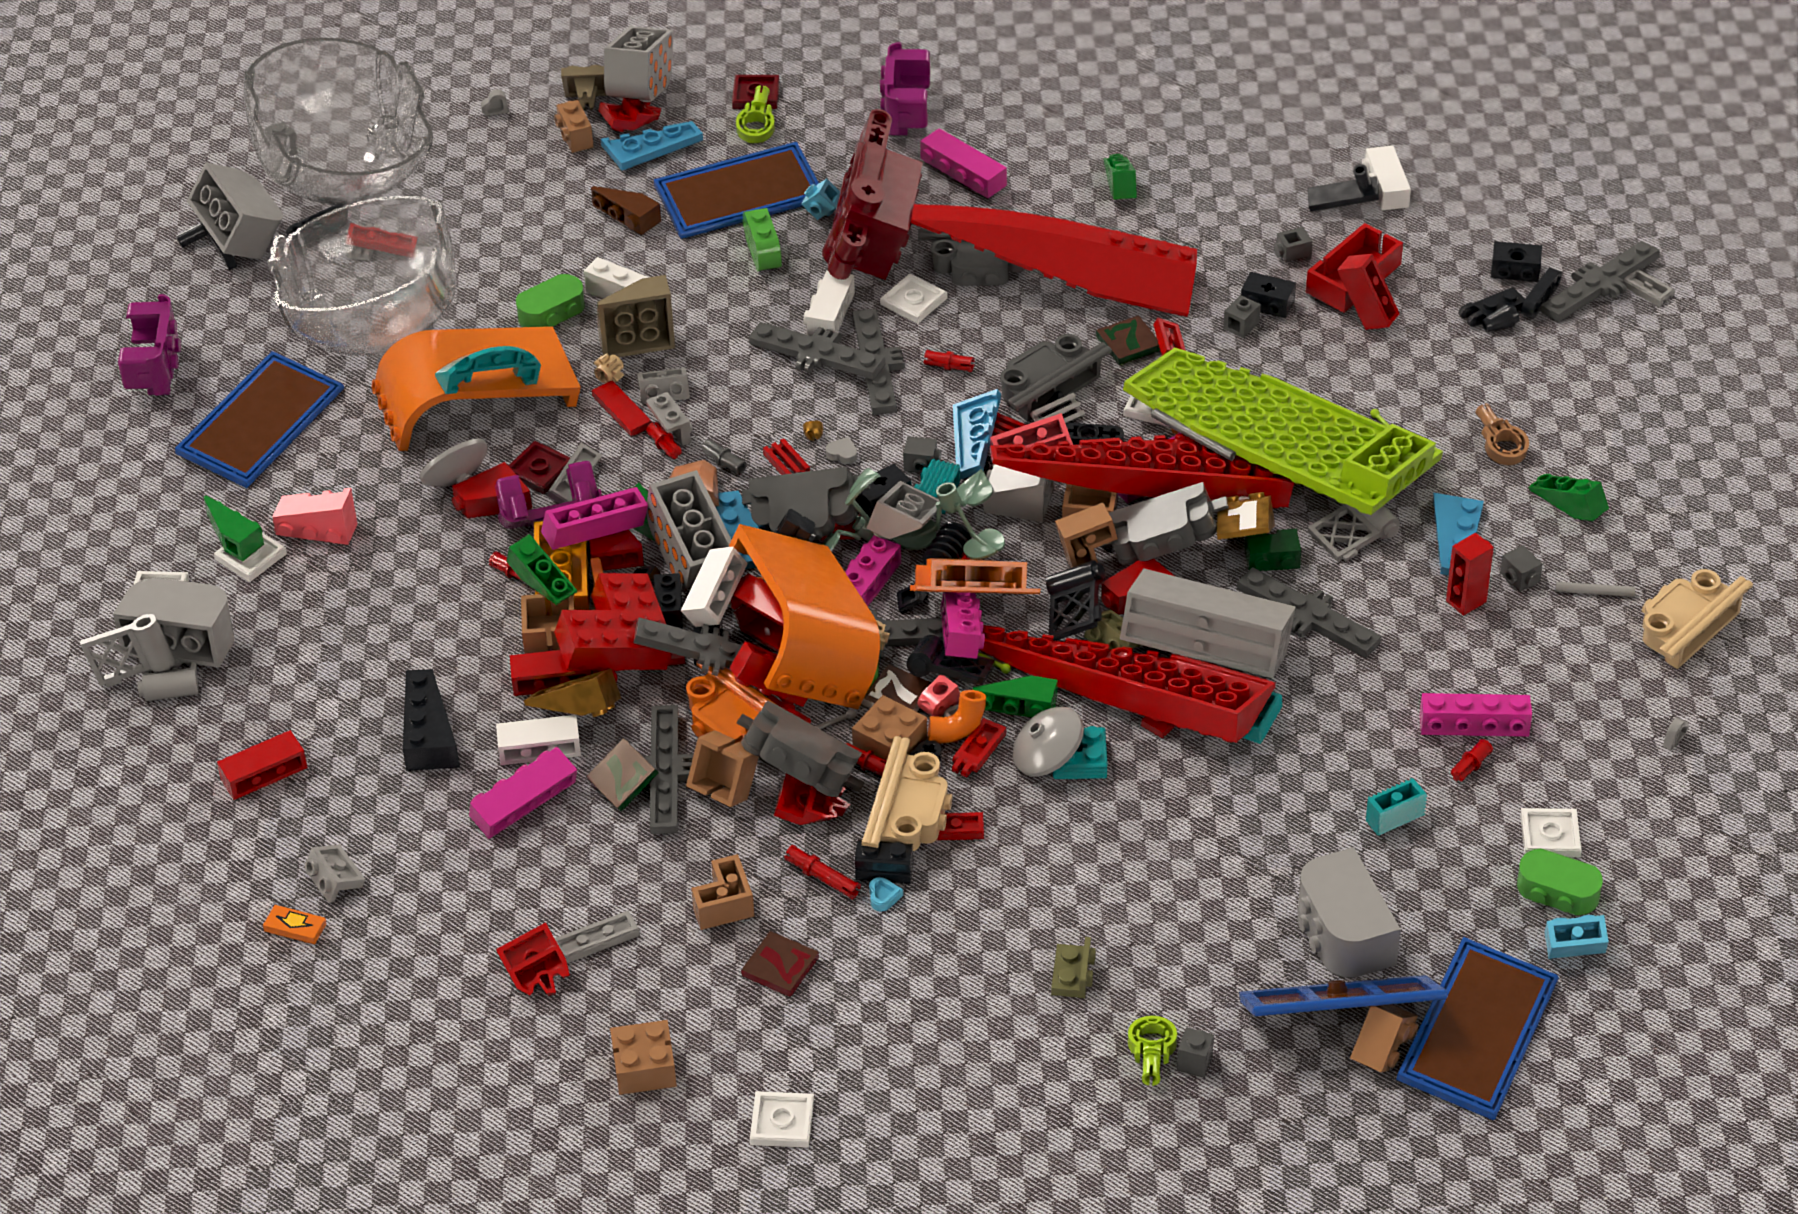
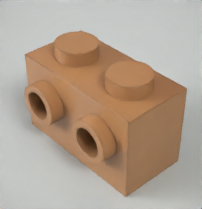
M567 101L556 105L555 124L557 128H560L564 142H567L571 152L594 148L592 126L579 101Z

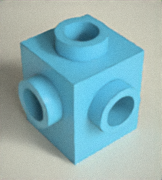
M825 179L817 185L812 184L807 188L804 193L806 196L801 205L817 220L824 215L830 216L837 208L840 191L828 179Z

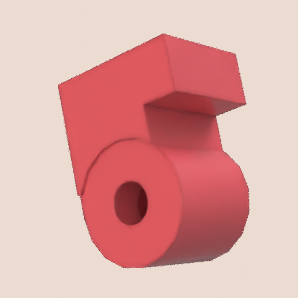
M940 674L922 692L917 702L918 707L930 716H943L944 712L951 705L959 704L960 692L958 685Z

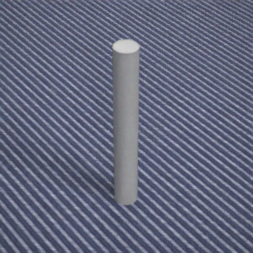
M1556 582L1555 592L1635 597V587L1571 582Z

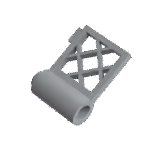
M1345 504L1307 528L1308 533L1338 562L1341 560L1347 562L1358 555V550L1378 538L1387 539L1394 537L1399 531L1400 521L1384 505L1375 513L1369 515L1361 513L1356 508ZM1347 513L1353 517V523L1339 522V518ZM1324 527L1333 528L1332 535L1321 534L1318 530ZM1337 528L1351 529L1350 536L1336 535ZM1355 530H1365L1369 533L1365 537H1354ZM1334 542L1348 543V547L1339 552L1334 547Z
M153 614L140 616L130 625L80 641V645L100 686L106 684L107 688L122 683L123 678L148 670L166 672L171 669L175 662V657ZM127 634L131 640L128 647L115 643L118 637ZM100 644L107 648L103 655L92 652L90 646ZM111 649L124 653L120 662L107 657ZM131 655L139 658L142 664L130 666L125 664V661ZM103 663L116 667L114 673L103 676L100 669Z
M175 660L171 669L166 672L150 673L152 670L143 672L142 681H138L139 697H144L145 701L198 695L199 683L196 662L191 661V664L185 663L191 666V668L178 669L184 663Z

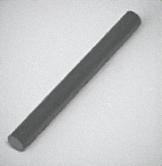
M1157 408L1152 411V418L1230 461L1235 458V451L1195 433L1178 420Z

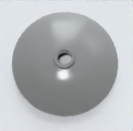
M481 438L471 439L439 454L420 472L419 478L421 482L431 487H447L471 478V475L480 467L487 454L488 445L486 441Z
M1068 707L1046 709L1032 717L1016 737L1012 755L1015 766L1023 774L1032 777L1047 775L1059 769L1074 755L1082 741L1084 725L1081 717Z

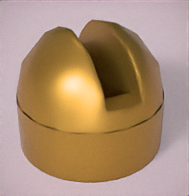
M821 421L805 422L803 424L805 437L810 441H814L815 438L817 440L820 439L823 435V423Z

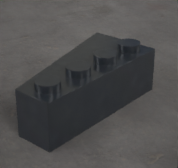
M433 669L406 670L403 755L406 771L460 768L457 745Z

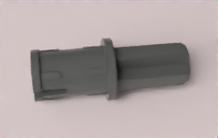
M706 439L702 443V452L716 460L717 465L725 466L736 475H741L746 469L747 463L732 454L729 448H723L711 439Z

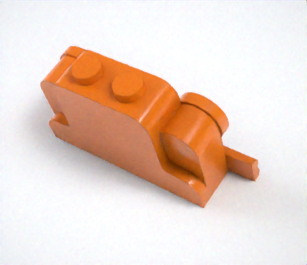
M929 558L926 565H916L915 584L910 585V591L1040 594L1041 589L1026 588L1027 562Z
M697 663V666L702 669V664ZM709 667L708 674L692 678L686 685L689 708L692 711V731L697 737L716 730L735 739V743L741 742L748 730L736 723L740 716L744 714L754 720L767 700L772 701L751 685L745 687L735 681L732 671L726 667L723 670L719 669L718 676L712 675V667Z

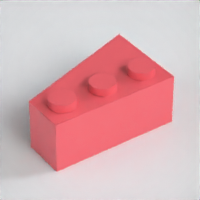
M1062 413L990 437V446L1023 444L1026 448H1029L1034 443L1044 442L1046 446H1057L1058 441H1068L1070 445H1073Z
M345 488L343 492L332 493L330 490L323 491L322 495L311 496L310 493L282 496L272 517L276 535L349 545L358 524L351 488Z

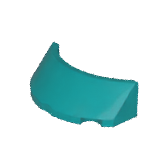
M491 347L452 361L437 371L435 377L445 394L457 393L459 389L457 385L463 380L465 383L471 382L473 372L513 368L515 376L521 377L525 385L537 384L541 363L533 354L518 347Z

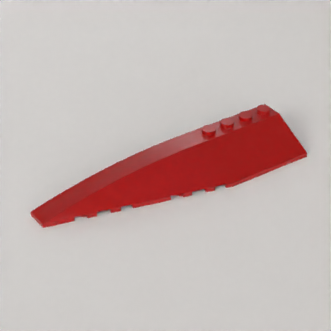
M913 204L911 224L937 234L944 232L949 234L952 240L959 243L962 240L975 245L974 249L982 252L987 249L995 253L994 257L1029 271L1037 269L1044 274V277L1049 279L1057 277L1067 281L1066 285L1075 289L1076 286L1087 289L1086 293L1094 297L1188 317L1197 266V249L1128 234L1118 230L1036 214L967 206Z
M1176 434L1175 439H1166L1164 435L1154 436V440L1131 437L1128 442H1123L1120 438L1080 440L1078 445H1070L1068 441H1058L1057 446H1046L1044 442L1034 443L1029 448H1026L1023 444L990 446L992 464L1061 483L1137 496L1158 497L1203 482L1211 501L1225 496H1246L1249 498V494L1264 492V496L1271 495L1273 508H1288L1294 482L1287 477L1274 474L1269 469L1260 465L1251 464L1246 459L1237 455L1230 461L1183 434Z
M983 625L982 634H985L983 650H980L1032 676L1058 680V687L1089 699L1150 717L1154 721H1164L1174 724L1178 728H1188L1198 731L1202 735L1222 738L1225 742L1237 743L1250 731L1276 685V682L1181 655L1171 654L1170 658L1159 657V652L1148 650L1147 654L1133 653V648L1130 647L1109 649V644L1066 638L1065 642L1054 641V636L1043 634L1042 638L1028 637L1027 631L1018 630L1005 633V628Z

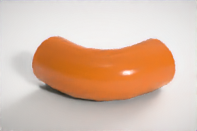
M976 690L962 691L959 696L958 709L954 714L947 717H929L928 740L943 744L958 742L969 736L980 725L985 711L986 695Z

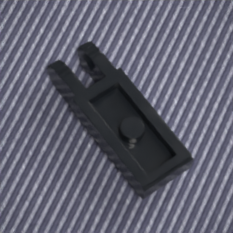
M1511 287L1477 302L1464 304V306L1460 307L1458 313L1462 318L1468 319L1467 323L1471 327H1476L1482 324V319L1505 304H1513L1516 310L1520 311L1525 298L1514 287Z

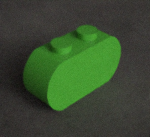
M762 208L743 212L745 238L757 272L781 267L782 257L779 239L768 209Z
M559 274L519 293L516 298V308L520 326L553 327L582 313L585 308V299L581 280L573 275Z
M1542 848L1531 850L1521 858L1517 888L1524 898L1577 916L1586 915L1594 911L1598 906L1603 878L1596 866Z

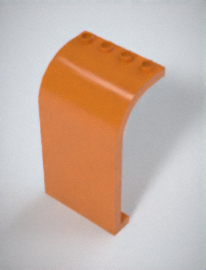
M553 327L419 331L400 339L386 351L378 365L376 379L372 380V392L378 398V407L384 413L385 425L389 426L391 440L395 441L398 451H408L413 427L419 417L429 408L441 402L456 399L562 396L567 407H576L581 389ZM491 347H518L533 354L541 363L537 384L525 385L521 377L515 376L513 368L473 372L471 382L465 383L463 380L457 385L459 387L457 393L445 394L435 377L437 371L452 361Z
M739 524L729 547H734L739 553L751 557L779 602L783 613L782 642L775 662L764 682L766 688L858 710L875 676L880 653L878 624L868 606L828 546Z

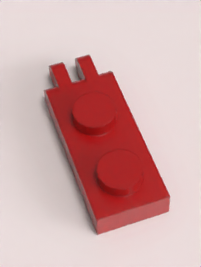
M982 718L980 725L969 735L953 756L952 772L958 774L962 769L961 776L966 778L972 771L977 773L1007 735V727Z

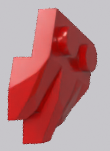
M623 98L621 105L600 102L598 111L613 130L624 132L625 130H636L654 120H658L662 108L650 106V102H642L639 99Z
M786 773L783 778L774 816L798 825H806L843 816L851 804L840 798L846 789L845 787H843L839 796L830 797L819 792L814 786L807 785Z
M546 922L496 949L516 988L528 995L533 993L535 986L538 984L548 996L556 995L553 977L558 975L562 978L570 976L567 960Z

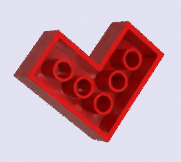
M599 573L591 594L596 610L561 611L554 633L567 670H607L610 668L612 670H667L673 653L634 643L635 628L639 617L666 624L648 573Z

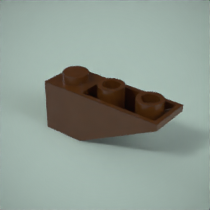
M597 186L591 187L592 204L596 209L603 211L614 220L621 222L640 235H643L661 222L660 203L645 194Z

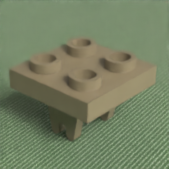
M572 65L567 68H561L565 97H578L583 110L586 104L589 105L590 110L594 109L596 96H607L604 87V66L578 67Z

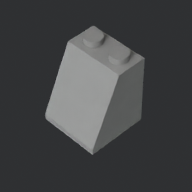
M994 464L993 469H989L986 476L992 485L993 493L987 501L983 502L984 513L1043 523L1054 491V481Z

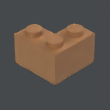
M1103 503L1055 521L1070 568L1092 560L1098 562L1094 548L1118 539L1113 520Z
M738 854L712 860L713 883L691 888L693 910L700 930L755 917L753 894Z
M1393 1004L1370 1006L1350 1059L1381 1073L1389 1071L1390 1068L1393 1069L1400 1056V1053L1397 1052L1399 1045L1412 1040L1417 1032L1418 1024L1415 1022L1418 1016Z

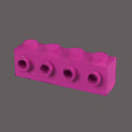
M938 128L920 141V157L924 162L939 169L982 196L990 198L1007 186V167L944 130Z
M635 487L545 511L541 533L551 549L554 550L640 527L644 524L648 503L638 488Z
M873 535L869 542L862 546L855 560L852 559L845 573L867 606L870 605L900 566L901 545Z
M943 592L940 611L946 656L977 659L978 650H983L985 634H982V611L979 610L980 599L976 598L975 593Z
M1422 693L1419 714L1421 735L1529 737L1532 720L1530 695Z
M558 747L551 751L546 750L531 764L519 767L514 775L508 779L499 780L485 794L480 793L476 795L470 803L469 817L486 837L490 839L576 782L577 769Z

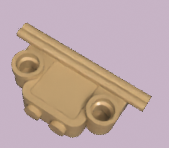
M1701 569L1692 574L1691 582L1685 579H1675L1668 586L1664 585L1653 599H1648L1642 607V612L1645 613L1643 619L1644 644L1665 656V661L1676 669L1680 668L1740 613L1743 595L1752 588L1753 583L1740 576L1730 586H1727L1721 582L1719 575L1714 571Z
M895 736L864 833L862 846L878 848L880 841L901 842L903 844H913L914 852L919 848L920 843H933L937 840L939 831L945 830L947 821L945 811H950L953 795L948 794L947 781L938 776L940 761L936 755L929 752L908 755L907 750L910 744V739Z

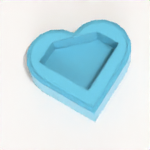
M874 878L869 883L871 907L881 912L888 910L903 896V889L886 878Z

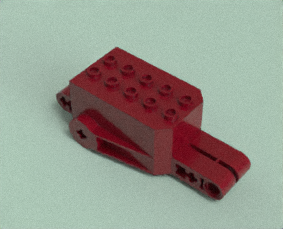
M874 109L870 112L855 146L854 153L849 162L850 167L843 177L832 229L822 249V256L828 263V272L836 279L844 280L849 278L852 270L855 269L886 280L893 263L898 264L902 253L900 251L901 247L905 248L909 239V234L907 233L911 227L913 204H915L919 192L918 185L922 177L921 169L923 162L886 149L892 117L881 109Z

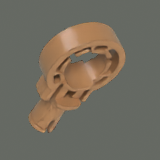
M1489 404L1480 405L1475 413L1485 426L1481 434L1486 439L1485 451L1493 461L1502 465H1515L1523 461L1529 447V439L1526 433L1520 428L1512 426L1507 419L1498 418ZM1512 441L1517 445V448L1511 451L1503 449L1501 453L1497 443Z

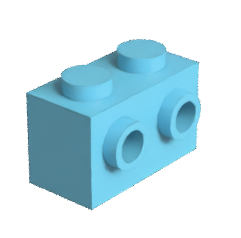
M1584 915L1571 919L1556 918L1546 923L1544 933L1549 959L1606 953L1609 941L1604 915Z

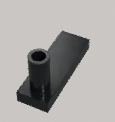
M1358 164L1353 168L1356 180L1309 187L1308 206L1310 212L1380 200L1377 176L1370 177L1367 167L1364 164Z
M199 218L200 223L176 235L182 248L207 236L227 268L231 270L237 267L233 255L222 252Z

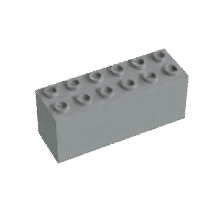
M1143 569L1127 593L1120 639L1273 678L1287 654L1296 607Z

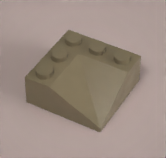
M666 275L642 278L597 302V324L603 356L608 353L609 356L624 357L675 348L671 293Z

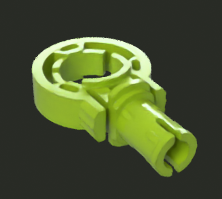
M761 85L755 88L751 110L750 103H746L745 109L736 117L737 134L742 140L749 143L764 142L775 131L772 106L767 105L766 110L770 92L766 86H763L762 93H760ZM752 122H761L764 124V128L759 130L748 129L745 125Z
M1160 1016L1141 1017L1135 1020L1128 1029V1047L1134 1054L1135 1062L1140 1063V1053L1143 1055L1142 1082L1150 1086V1077H1153L1152 1086L1160 1082L1161 1055H1163V1064H1167L1169 1056L1174 1053L1177 1047V1029L1175 1025L1168 1019ZM1158 1033L1163 1037L1165 1036V1038L1147 1040L1143 1037L1141 1038L1140 1035Z

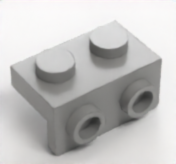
M668 392L646 400V405L667 433L672 432L682 446L691 443L690 432L693 431L692 424Z

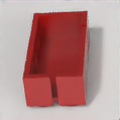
M1364 223L1324 256L1323 261H1318L1307 271L1306 293L1345 313L1353 306V302L1337 269L1348 256L1373 254L1385 279L1402 263L1403 242L1385 234L1382 242V253L1380 254L1382 231Z
M748 573L740 579L729 603L732 609H737L733 613L742 632L779 652L784 624L781 606L767 583L762 578L758 579Z

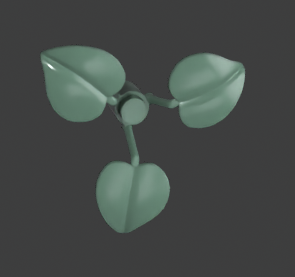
M866 468L850 488V494L845 504L847 506L852 504L862 515H857L855 518L856 521L852 526L855 533L838 529L827 536L821 545L828 546L832 551L841 535L852 537L857 541L863 538L869 542L874 535L873 531L867 529L870 517L855 499L869 484L878 477H881L880 474L870 468Z
M980 469L958 488L951 482L938 486L936 494L939 502L935 503L937 508L936 523L930 519L921 529L892 538V540L909 550H920L928 547L936 537L937 533L935 531L940 529L941 509H943L947 513L958 512L973 538L967 541L963 547V551L968 558L974 560L985 559L1003 550L1005 539L1001 532L988 528L981 531L978 535L975 534L961 509V506L980 505L991 497L993 488L984 471Z

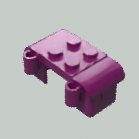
M901 42L892 43L888 47L885 65H881L880 93L884 98H881L880 109L886 111L892 117L889 132L891 136H908V128H926L928 125V91L926 89L930 87V52L927 49H902Z
M159 294L158 302L130 303L126 314V319H131L133 328L131 342L134 344L154 343V347H124L120 349L118 358L123 387L125 389H147L148 395L155 396L170 395L174 369H178L179 366L177 352H181V340L178 338L177 321L174 318L171 300L167 295Z
M589 461L568 464L569 468L566 469L573 501L527 510L518 475L498 479L495 490L500 511L498 515L499 522L508 529L532 526L534 530V522L543 521L545 511L600 497L601 489L597 490L591 463Z

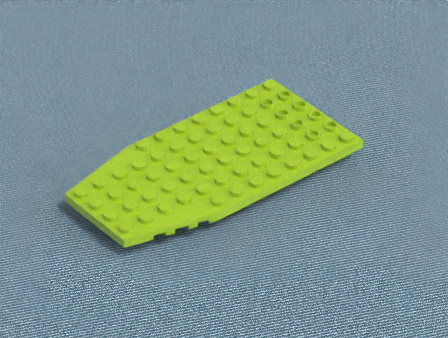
M1173 348L1124 381L1123 390L1153 410L1155 408L1159 409L1195 433L1235 451V455L1246 459L1251 464L1260 465L1269 469L1274 474L1287 477L1296 484L1305 485L1316 493L1325 494L1341 504H1347L1356 508L1364 514L1372 515L1439 462L1443 455V451L1435 447L1436 442L1397 425L1391 424L1387 427L1270 375L1262 373L1261 377L1250 374L1249 369L1240 367L1239 370L1227 368L1226 362L1219 360L1207 362L1205 361V356L1178 348Z

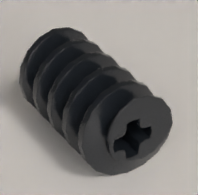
M947 522L942 525L940 531L928 546L927 551L923 554V564L926 565L929 558L959 559L963 553L964 544L972 539L967 528L957 522Z

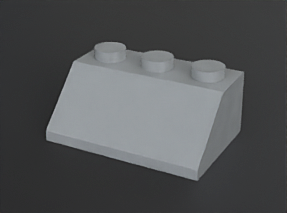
M899 481L877 501L867 529L873 531L875 536L883 539H892L921 529L936 514L937 508L935 503L939 502V499Z

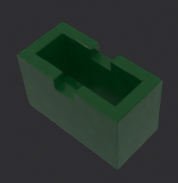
M1297 529L1276 530V534L1263 533L1245 536V555L1248 570L1252 567L1259 571L1299 569L1301 546Z

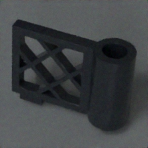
M1095 560L1049 575L1046 578V587L1050 595L1049 635L1054 636V641L1095 628L1098 625V621H1101L1102 607L1098 605L1099 586L1103 584L1106 574L1104 567ZM1090 592V596L1083 604L1080 603L1079 600L1083 595ZM1069 600L1060 612L1058 610V603ZM1075 605L1079 606L1080 608L1072 618L1067 616ZM1089 612V620L1078 623L1083 615ZM1064 619L1069 621L1063 629L1057 631V627Z
M927 635L920 640L909 655L906 665L908 671L916 677H924L930 672H934L971 684L983 685L993 670L996 660L977 656V659L946 656L943 641L935 635Z

